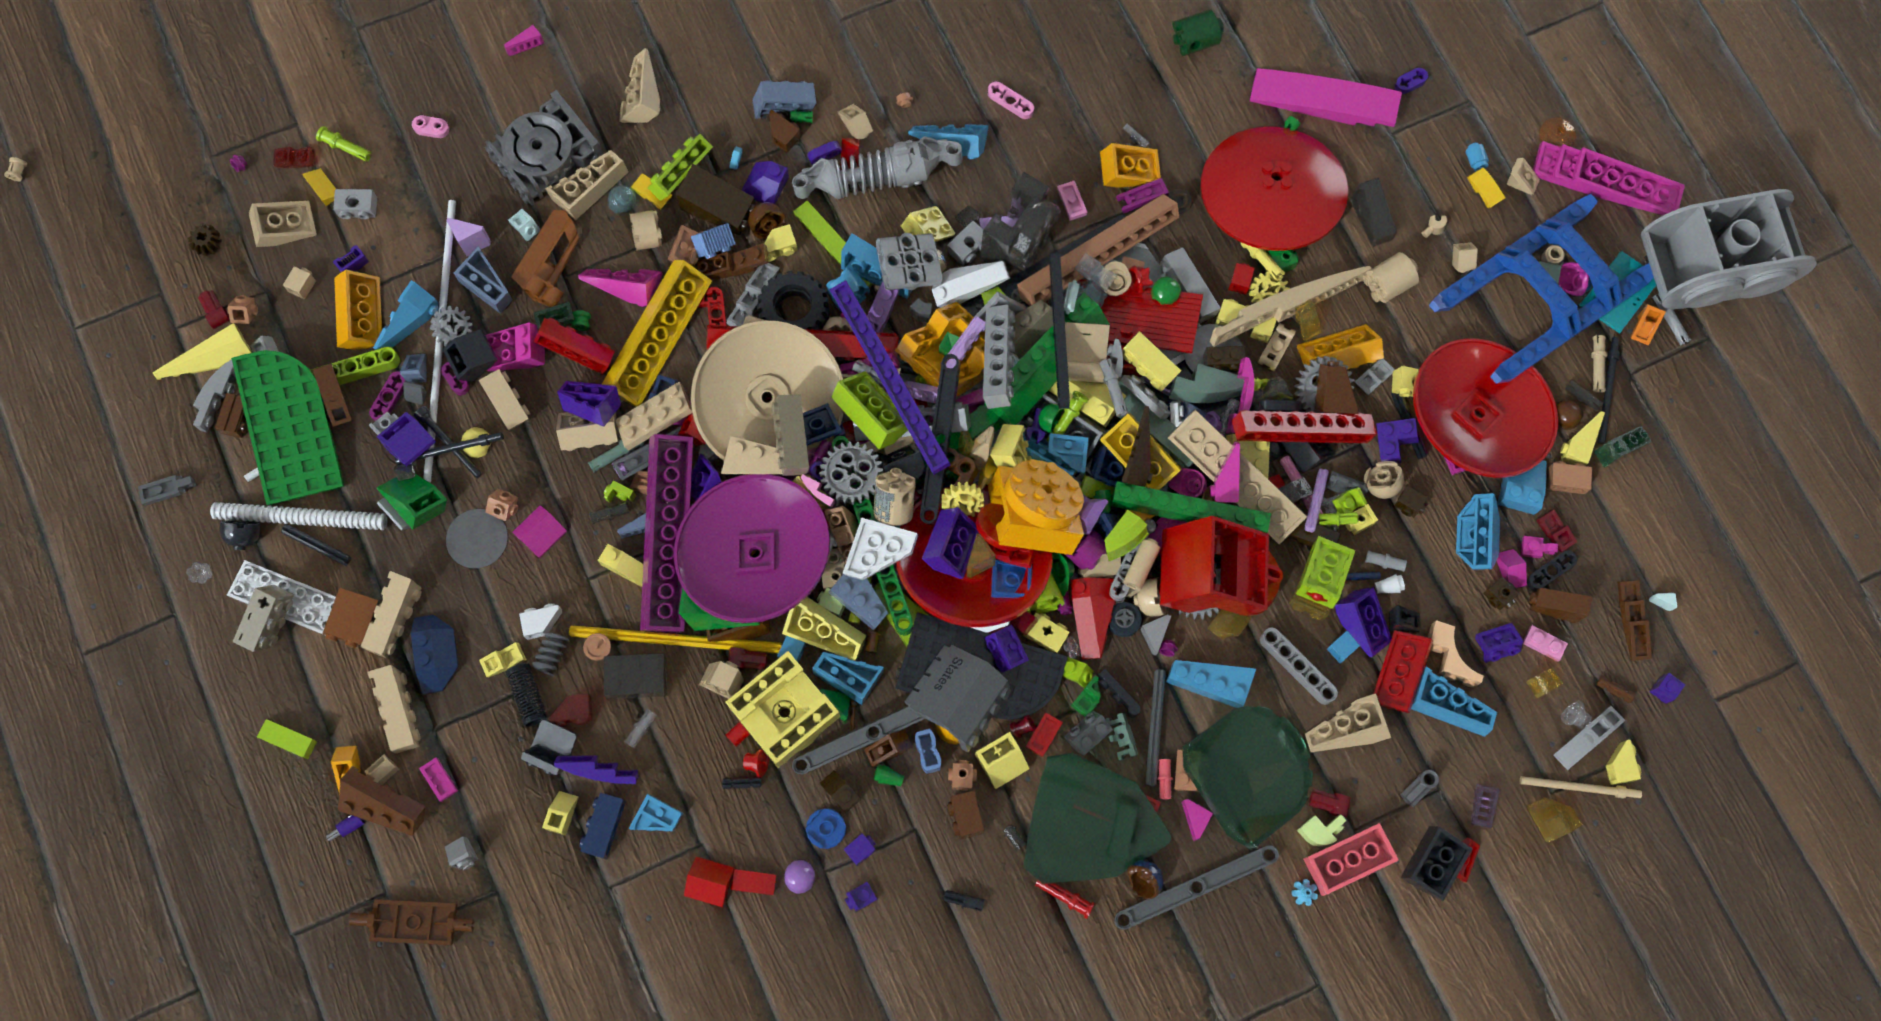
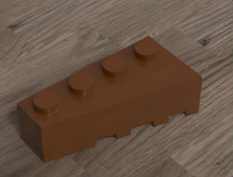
M352 766L340 780L338 810L413 836L424 822L425 806L404 794H396L392 787L376 783L374 777L368 774L364 776L358 772V768Z

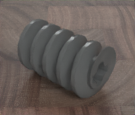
M545 633V637L548 640H542V644L545 647H539L538 651L541 654L535 656L539 662H533L532 666L544 674L554 676L550 672V670H557L553 663H560L557 655H564L560 648H567L563 641H570V639L557 633Z

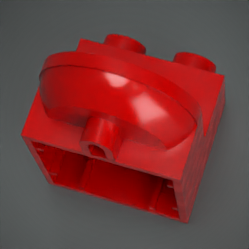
M1215 516L1163 529L1162 547L1160 550L1161 584L1159 586L1160 605L1187 613L1209 608H1219L1244 616H1252L1268 610V607L1274 602L1279 591L1280 581L1283 579V573L1269 551L1268 533ZM1214 555H1221V585L1214 584V577H1216V574H1214Z

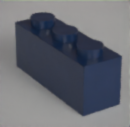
M600 793L599 797L596 796L593 803V815L589 816L586 823V828H588L586 836L583 835L579 847H581V852L607 860L626 804L625 800Z

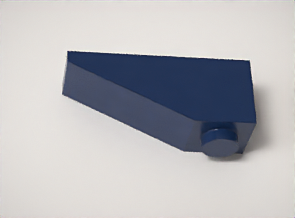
M1102 513L1096 531L1106 539L1119 522V516Z

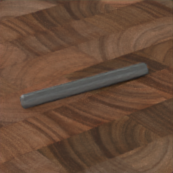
M1156 669L1154 672L1145 782L1147 786L1151 787L1157 785L1166 674L1165 670Z

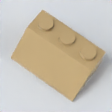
M569 412L558 413L556 432L560 449L572 451L581 447L592 448L600 444L611 445L618 442V427L615 421L617 419L616 412L605 427Z

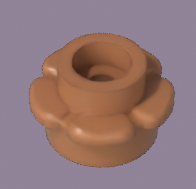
M902 93L896 97V104L901 106V108H907L911 106L914 99L910 93Z

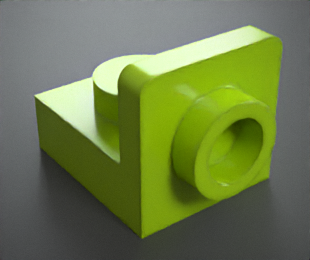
M614 480L604 491V498L609 503H611L615 495L625 502L627 499L633 502L636 497L633 490Z
M1359 487L1344 491L1332 501L1339 513H1351L1356 508L1367 504Z

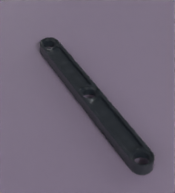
M1050 252L1049 269L1059 409H1069L1070 392L1060 252Z
M947 354L942 359L932 433L935 438L939 434L945 435V442L939 445L947 459L961 367L959 358L954 354ZM955 359V367L947 368V361ZM927 464L920 518L924 523L934 525L940 514L946 468L933 475ZM930 510L934 511L935 516L933 520L927 521L925 513Z

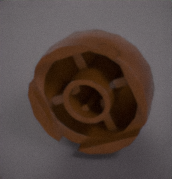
M765 202L751 210L748 223L755 237L767 239L766 236L770 234L772 229L786 225V217L776 204Z

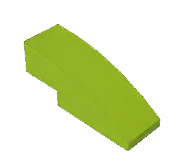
M267 719L257 735L258 738L305 759H309L317 743L316 740Z

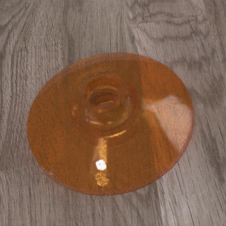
M1548 119L1540 128L1539 135L1541 141L1561 147L1564 144L1571 147L1576 140V131L1573 125L1565 119Z

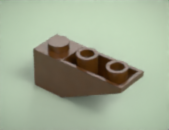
M332 363L313 369L332 425L336 426L352 421Z

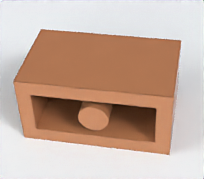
M1557 461L1547 468V490L1586 494L1591 490L1592 467H1586L1585 464L1580 463L1569 465L1566 462Z

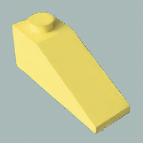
M1601 411L1567 443L1564 442L1560 453H1562L1561 461L1572 465L1577 463L1585 464V466L1589 463L1605 412Z
M607 544L598 559L601 566L642 587L643 564L623 551Z

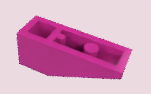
M1234 441L1214 479V485H1210V497H1214L1215 502H1239L1240 443L1238 441Z

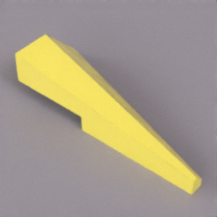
M233 323L157 369L153 374L157 380H161L164 377H177L185 373L193 374L215 370L231 360L232 357L253 352L246 343L240 329Z

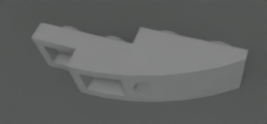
M232 359L221 366L209 378L193 404L199 410L193 425L200 431L208 432L209 428L213 425L216 410L220 408L221 398L225 399L226 393H234L237 380Z
M1610 706L1553 756L1569 770L1619 727L1625 719Z

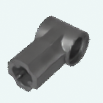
M1432 770L1420 773L1400 794L1403 800L1414 807L1438 784L1439 777L1437 773ZM1424 775L1431 777V785H1427L1424 782Z

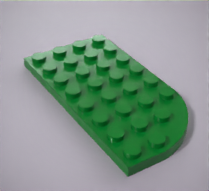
M263 350L232 357L266 505L270 506L345 487L326 407L312 371L296 358L277 351Z

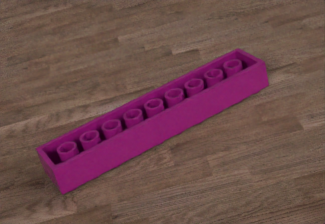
M654 434L649 439L640 631H684L685 620L679 614L682 585L675 569L674 546L680 524L690 509L693 437Z

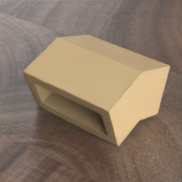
M383 754L365 770V773L374 777L376 783L383 785L399 768Z

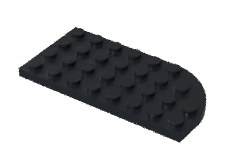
M917 612L895 689L911 693L912 690L918 692L914 687L923 675L928 676L925 672L934 659L938 660L936 656L943 646L950 648L953 645L988 662L1008 680L1011 689L1010 695L1002 702L999 712L995 716L993 715V718L1013 720L1037 712L1054 697L1061 683L1067 656L1021 643L1029 661L1001 673L985 640V637L991 634L966 626L951 624L939 618Z

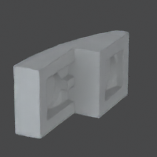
M1380 359L1359 377L1355 383L1369 395L1388 379L1395 369L1385 359Z

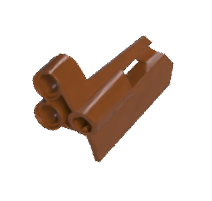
M553 210L511 276L533 301L550 308H555L565 293L556 288L555 284L579 241L572 219L569 218L566 210ZM563 233H565L569 246L557 265H553L550 261V254Z

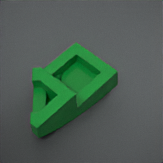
M1096 675L1071 705L1084 717L1091 713L1099 703L1100 692Z

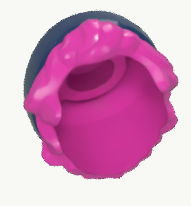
M1577 262L1564 263L1561 266L1559 284L1566 293L1573 296H1582L1590 290L1592 286L1590 277Z

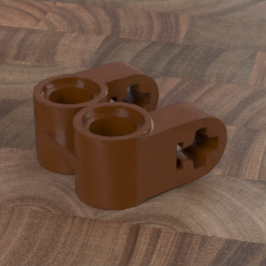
M949 448L948 458L955 456V460L946 468V472L947 470L952 471L960 476L954 486H958V482L961 485L968 482V485L971 486L978 474L977 465L971 458L965 457L955 449ZM967 465H970L971 470L967 473H964L963 468Z

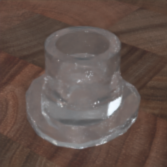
M1576 701L1564 710L1561 720L1566 725L1574 724L1578 728L1584 729L1590 724L1592 717L1585 711L1584 703Z

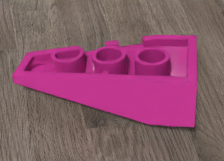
M586 269L578 275V278L629 303L644 307L649 304L660 285L662 272L639 269V273H628V269H622L621 271L611 273L610 269Z

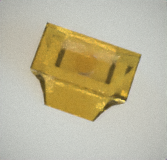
M1221 609L1207 629L1224 640L1228 636H1239L1251 619L1248 616Z

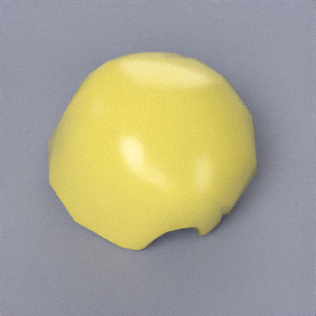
M473 427L466 430L461 442L478 438L482 434L489 435V433L483 428ZM478 445L463 450L469 457L480 458L487 454L490 445Z

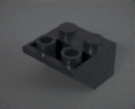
M481 329L454 338L442 349L458 380L474 382L498 361Z

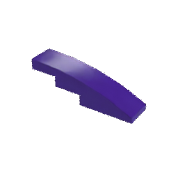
M597 755L557 756L554 762V767L592 780L618 784H636L638 780V770H618V763H598Z

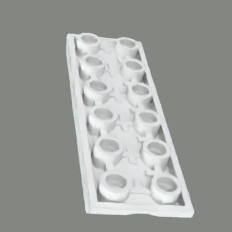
M244 560L227 596L249 604L255 588L276 585L294 594L292 599L293 605L287 611L285 619L320 634L323 633L336 598L335 596Z

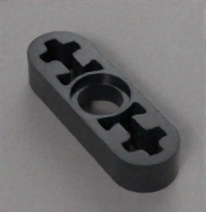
M1263 400L1259 401V411H1302V401Z
M1564 551L1529 575L1527 578L1528 587L1532 590L1543 588L1574 567L1577 563V556L1572 551ZM1569 557L1571 559L1569 563L1563 566L1559 564L1565 558ZM1554 566L1557 570L1556 575H1550L1547 567ZM1541 575L1545 577L1537 584L1533 582Z

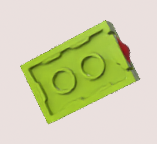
M1318 536L1310 550L1296 594L1333 609L1340 598L1355 550Z

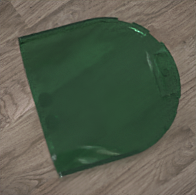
M1244 706L1230 711L1182 746L1183 768L1226 834L1249 849L1260 845L1301 811L1309 798L1307 793L1313 782V770L1309 769L1308 759L1311 757L1301 734L1284 716L1279 717L1272 713V709L1262 706Z

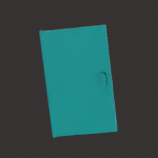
M1620 251L1609 266L1619 278L1618 281L1643 267L1642 264L1623 251ZM1654 278L1646 287L1599 320L1620 334L1655 288ZM1593 288L1579 306L1581 308L1596 298Z

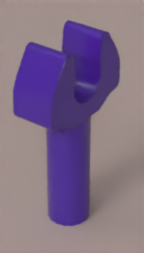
M1040 408L1036 409L1033 426L1027 427L1024 433L1026 441L1030 440L1032 433L1036 434V444L1045 436V432L1040 429L1039 414L1042 410Z

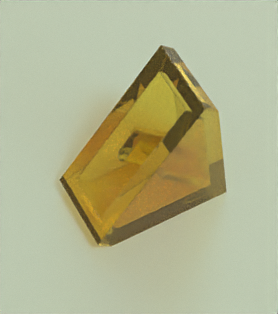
M981 534L976 535L967 565V577L970 578L995 565V554Z
M1553 667L1526 681L1536 698L1549 693L1563 684Z

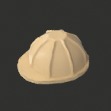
M1114 261L1104 267L1100 276L1102 290L1109 295L1117 296L1129 289L1131 286V276L1125 264Z

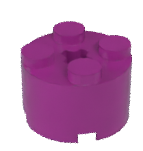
M1092 528L1090 534L1083 535L1072 555H1064L1080 569L1088 568L1092 570L1097 565V560L1106 553L1105 538Z

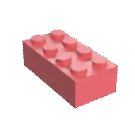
M1379 823L1304 858V861L1321 895L1324 896L1399 861Z

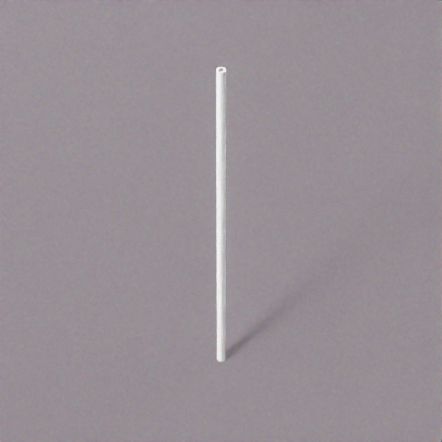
M449 200L448 218L455 219V200ZM448 223L446 224L439 313L442 307L445 310L447 309L453 232ZM446 316L443 317L439 322L444 321L446 319ZM436 336L430 400V414L435 423L437 421L444 343L443 340L439 343L437 342L438 336ZM428 426V433L435 440V433ZM433 456L425 458L423 479L431 483Z

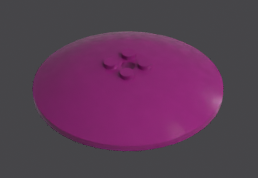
M749 474L734 477L708 490L686 513L675 540L674 564L676 573L690 599L698 607L714 617L737 623H755L773 619L800 604L818 584L825 571L830 552L829 528L819 504L798 484L783 477L769 474ZM760 550L761 552L758 557L753 558L751 557L752 551Z

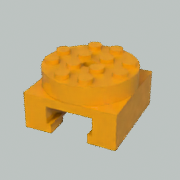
M1031 459L1017 464L1014 468L998 466L988 485L991 503L1003 505L1005 512L1001 522H998L996 525L999 545L1072 555L1084 535L1079 516L1083 507L1084 497L1079 483L1053 462L1048 463Z

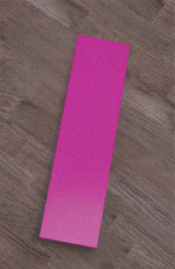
M1257 68L1250 102L1354 126L1357 122L1370 126H1375L1378 123L1394 127L1402 92L1322 76Z
M1545 141L1540 143L1533 171L1540 179L1588 195L1592 194L1601 199L1661 215L1679 209L1685 186L1679 182L1584 147L1581 150L1564 144L1558 147Z

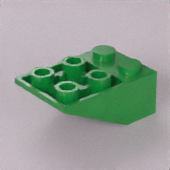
M410 470L377 487V490L412 530L445 511L447 499L436 486Z

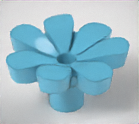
M1303 879L1302 884L1299 881L1294 883V887L1297 890H1292L1291 894L1293 897H1298L1296 899L1298 905L1305 902L1306 906H1310L1312 904L1311 899L1316 900L1318 898V895L1314 893L1317 890V886L1315 884L1310 885L1308 879Z

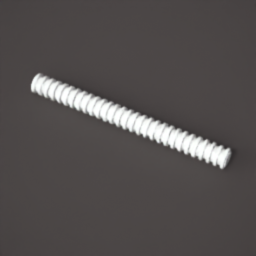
M214 502L210 510L212 518L219 520H248L249 522L260 521L263 523L266 521L267 523L278 522L279 524L284 522L285 524L296 523L297 525L302 523V525L308 524L309 526L313 524L319 526L320 524V526L326 525L327 527L332 525V527L338 526L342 528L344 526L349 528L350 526V528L356 527L357 529L361 527L362 529H367L368 527L369 530L373 528L375 530L379 528L380 530H385L387 526V516L385 513L380 515L379 513L374 514L370 512L368 514L363 512L362 514V512L356 513L352 511L350 513V511L344 512L343 510L339 512L333 510L332 512V510L326 511L325 509L320 511V509L314 510L313 508L308 510L307 508L296 509L295 507L284 508L283 506L225 504L222 502Z

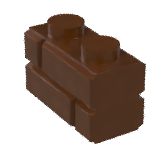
M226 393L215 429L221 434L242 438L243 433L247 432L248 426L241 397Z

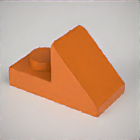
M1647 304L1637 316L1638 322L1630 338L1649 345L1666 311Z

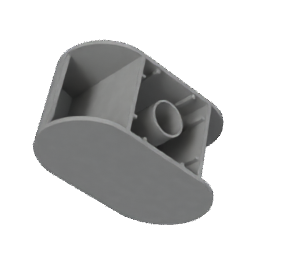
M1776 189L1693 204L1665 214L1650 223L1641 232V239L1662 305L1668 309L1699 308L1732 299L1759 297L1781 290L1809 274L1816 267L1817 262L1813 256H1806L1789 209L1794 200L1792 191Z

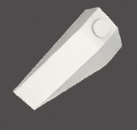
M1004 261L953 268L942 273L941 285H934L932 293L937 307L941 308L955 302L962 304L1010 279Z

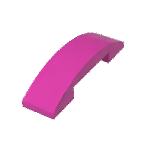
M1245 357L1240 361L1237 378L1244 379L1238 412L1250 410L1254 394L1253 368L1250 358ZM1235 413L1229 415L1226 434L1235 433L1232 419L1237 415Z

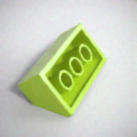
M866 371L838 381L831 398L879 450L894 444L908 431L890 396Z

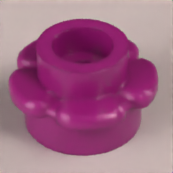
M233 155V158L229 160L232 167L237 172L245 171V166L247 165L245 159L241 155Z
M1164 640L1159 649V652L1167 657L1174 656L1175 652L1178 651V647L1175 646V642L1172 640Z

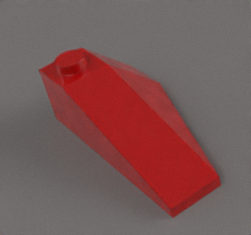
M1088 577L1071 580L1072 602L1082 660L1102 658L1107 639L1109 622L1111 623L1113 606L1116 604V600L1112 599L1109 593L1114 579Z

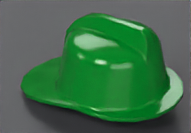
M1052 552L1051 573L1062 596H1064L1068 591L1069 579L1073 577L1075 567L1073 562L1065 555Z

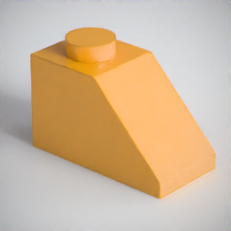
M357 746L336 747L331 764L338 790H340L341 778L352 766L358 768L360 773V758Z

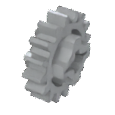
M448 306L447 310L442 307L440 313L436 311L431 319L432 325L430 330H435L432 336L439 337L438 343L443 340L444 346L454 338L472 332L470 328L473 324L468 323L470 316L465 317L464 310L461 313L458 312V307L455 310H452L451 306ZM446 316V319L444 321L439 322L443 317ZM463 331L461 335L457 336V332Z

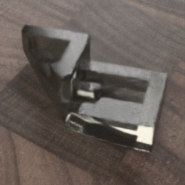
M416 462L410 463L407 467L404 464L394 467V472L397 474L399 481L416 477L414 471L417 468Z

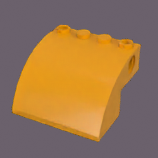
M958 302L938 308L925 327L906 333L895 351L903 361H906L912 367L914 372L920 374L926 380L928 385L938 387L941 362L944 358V355L939 353V346L947 332L960 337L974 317ZM985 330L980 332L978 340L972 343V348L966 351L965 358L962 361L960 360L961 367L957 396L965 393L984 378Z

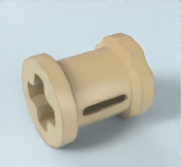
M11 157L9 159L8 171L5 172L4 176L14 181H21V175L27 163L19 158Z

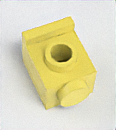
M1369 504L1354 511L1358 513L1363 522L1358 520L1357 524L1345 525L1350 532L1352 531L1356 535L1373 526L1378 519Z

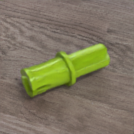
M1337 511V513L1319 514L1320 526L1337 525L1338 527L1340 524L1358 523V513L1356 512L1339 513Z

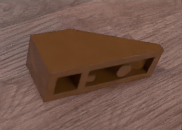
M769 620L761 621L760 625L706 630L708 642L753 639L771 633Z

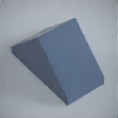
M426 354L406 356L400 370V374L406 382H427Z

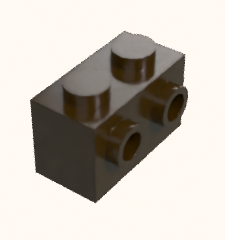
M1244 346L1206 347L1203 354L1204 365L1226 372H1238L1240 361L1245 358Z

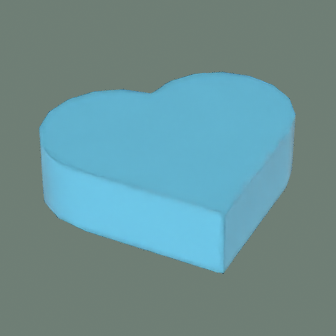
M736 146L733 150L730 169L736 170L738 168L743 153L741 147Z

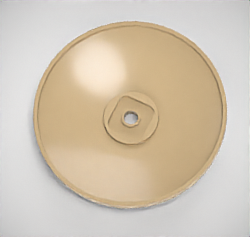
M765 320L746 323L735 327L719 337L701 358L695 370L691 387L693 418L700 435L708 447L724 461L732 435L776 446L772 403L775 402L777 395L801 394L803 413L828 403L840 426L844 411L831 396L838 381L843 380L835 358L828 348L808 331L779 321ZM764 392L772 394L770 402H763L762 394ZM835 435L832 436V437L827 438L826 440H828V441L833 440L834 437H835ZM821 441L807 446V451L819 446Z

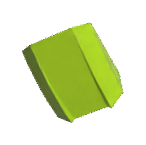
M1129 510L1126 511L1104 540L1109 561L1127 554L1149 535L1147 524Z

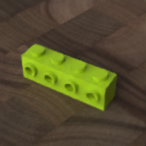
M701 134L695 138L689 137L684 142L685 147L683 150L678 149L672 155L674 159L671 162L667 161L661 167L663 171L660 174L656 173L649 180L651 184L647 188L660 201L669 196L686 177L692 164L697 165L713 148Z

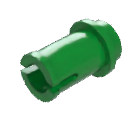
M797 109L791 111V122L795 124L796 122L812 123L813 111H796Z

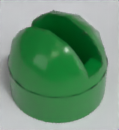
M1288 116L1284 127L1286 129L1289 127L1290 130L1294 131L1298 129L1301 123L1296 118Z

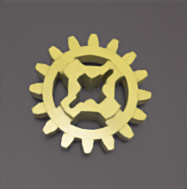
M1267 271L1265 275L1260 273L1258 278H1254L1253 283L1249 287L1252 290L1249 296H1254L1251 301L1252 303L1259 302L1278 294L1279 291L1283 292L1290 288L1285 287L1288 283L1287 281L1282 282V278L1276 281Z
M958 482V486L951 484L950 490H944L945 494L941 495V503L944 510L958 507L967 516L971 515L974 517L975 512H979L981 510L980 507H984L983 493H981V488H976V484L969 486L968 482H965L964 485Z

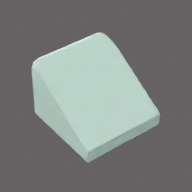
M1657 593L1649 598L1650 602L1665 610L1672 611L1677 608L1676 594Z

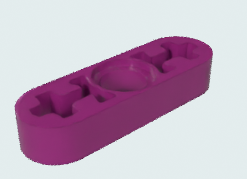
M393 372L389 376L370 408L369 414L374 421L381 417V415L377 416L375 414L377 411H382L383 415L386 412L391 414L404 392L403 384L406 381L400 372ZM395 379H397V380L401 379L402 382L396 384V383L394 382V380H395ZM387 393H393L394 397L391 401H384V396Z

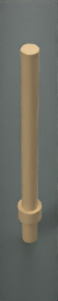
M1525 776L1520 777V784L1608 794L1615 795L1616 798H1642L1641 790L1627 789L1625 786L1608 787Z

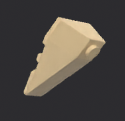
M645 48L634 57L629 74V77L632 79L629 86L625 89L627 98L626 101L622 102L620 108V122L622 123L649 122L660 113L658 89L649 52Z

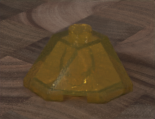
M1546 797L1527 806L1546 843L1554 841L1582 826L1571 806Z

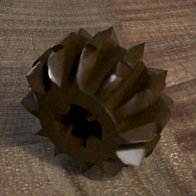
M202 224L201 228L195 226L196 230L190 231L191 237L187 238L190 242V248L198 255L208 256L209 252L215 254L214 250L220 249L218 244L222 243L219 231L215 230L211 225L207 227L205 224Z

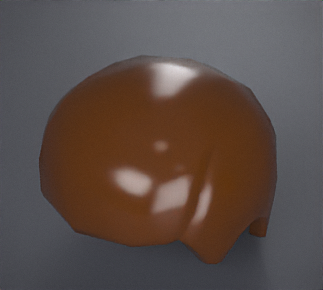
M1562 400L1556 404L1558 425L1562 426L1564 430L1575 429L1580 424L1582 417L1580 406L1571 400Z

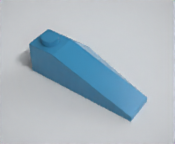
M965 124L963 128L948 125L941 129H938L936 125L913 126L909 130V135L918 139L925 136L935 140L947 139V141L958 142L962 147V156H967L968 159H976L984 152L988 125Z

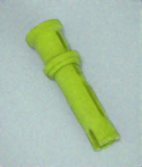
M325 126L320 127L316 134L317 141H323L333 149L339 148L365 162H368L371 158V151L342 138L338 132L333 133L329 131Z
M1078 391L1073 392L1074 396L1070 401L1069 409H1064L1065 412L1051 434L1063 435L1073 418L1080 415V409L1084 403L1089 401L1084 394Z

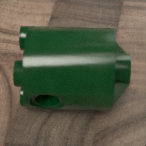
M1210 9L1172 22L1175 31L1173 41L1175 45H1179L1181 56H1186L1221 43L1224 25L1221 18H1217Z

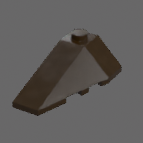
M1145 405L1122 479L1124 483L1145 487L1146 483L1150 484L1153 473L1150 472V412L1147 405Z

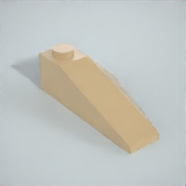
M1376 694L1355 700L1351 703L1352 706L1344 711L1340 710L1334 718L1328 722H1322L1307 732L1305 736L1310 752L1373 744L1391 738Z

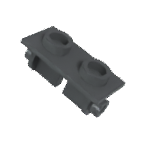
M1332 471L1326 489L1340 494L1357 487L1361 489L1364 496L1368 492L1364 482Z

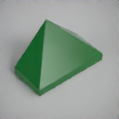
M821 689L820 692L839 711L840 719L846 724L849 716L850 697L841 692Z

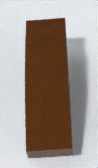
M1617 581L1622 622L1630 658L1632 661L1652 659L1649 620L1645 618L1644 600H1641L1640 581Z

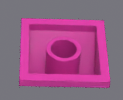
M539 506L512 533L540 559L567 530L547 510Z

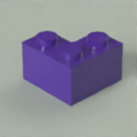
M1416 419L1376 423L1381 462L1393 461L1397 464L1402 463L1400 445L1419 443Z

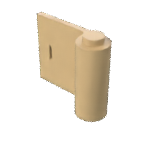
M1065 322L1069 381L1104 383V376L1099 363L1107 357L1110 325Z
M1151 538L1142 540L1123 581L1126 586L1130 587L1126 595L1128 598L1141 591L1160 550L1158 542Z

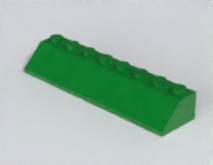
M1085 293L1076 300L1074 312H1070V314L1064 313L1065 322L1110 325L1100 306ZM1053 325L1012 368L1014 382H1011V386L1013 387L1014 397L1011 398V406L990 409L1007 424L1017 425L1057 382Z

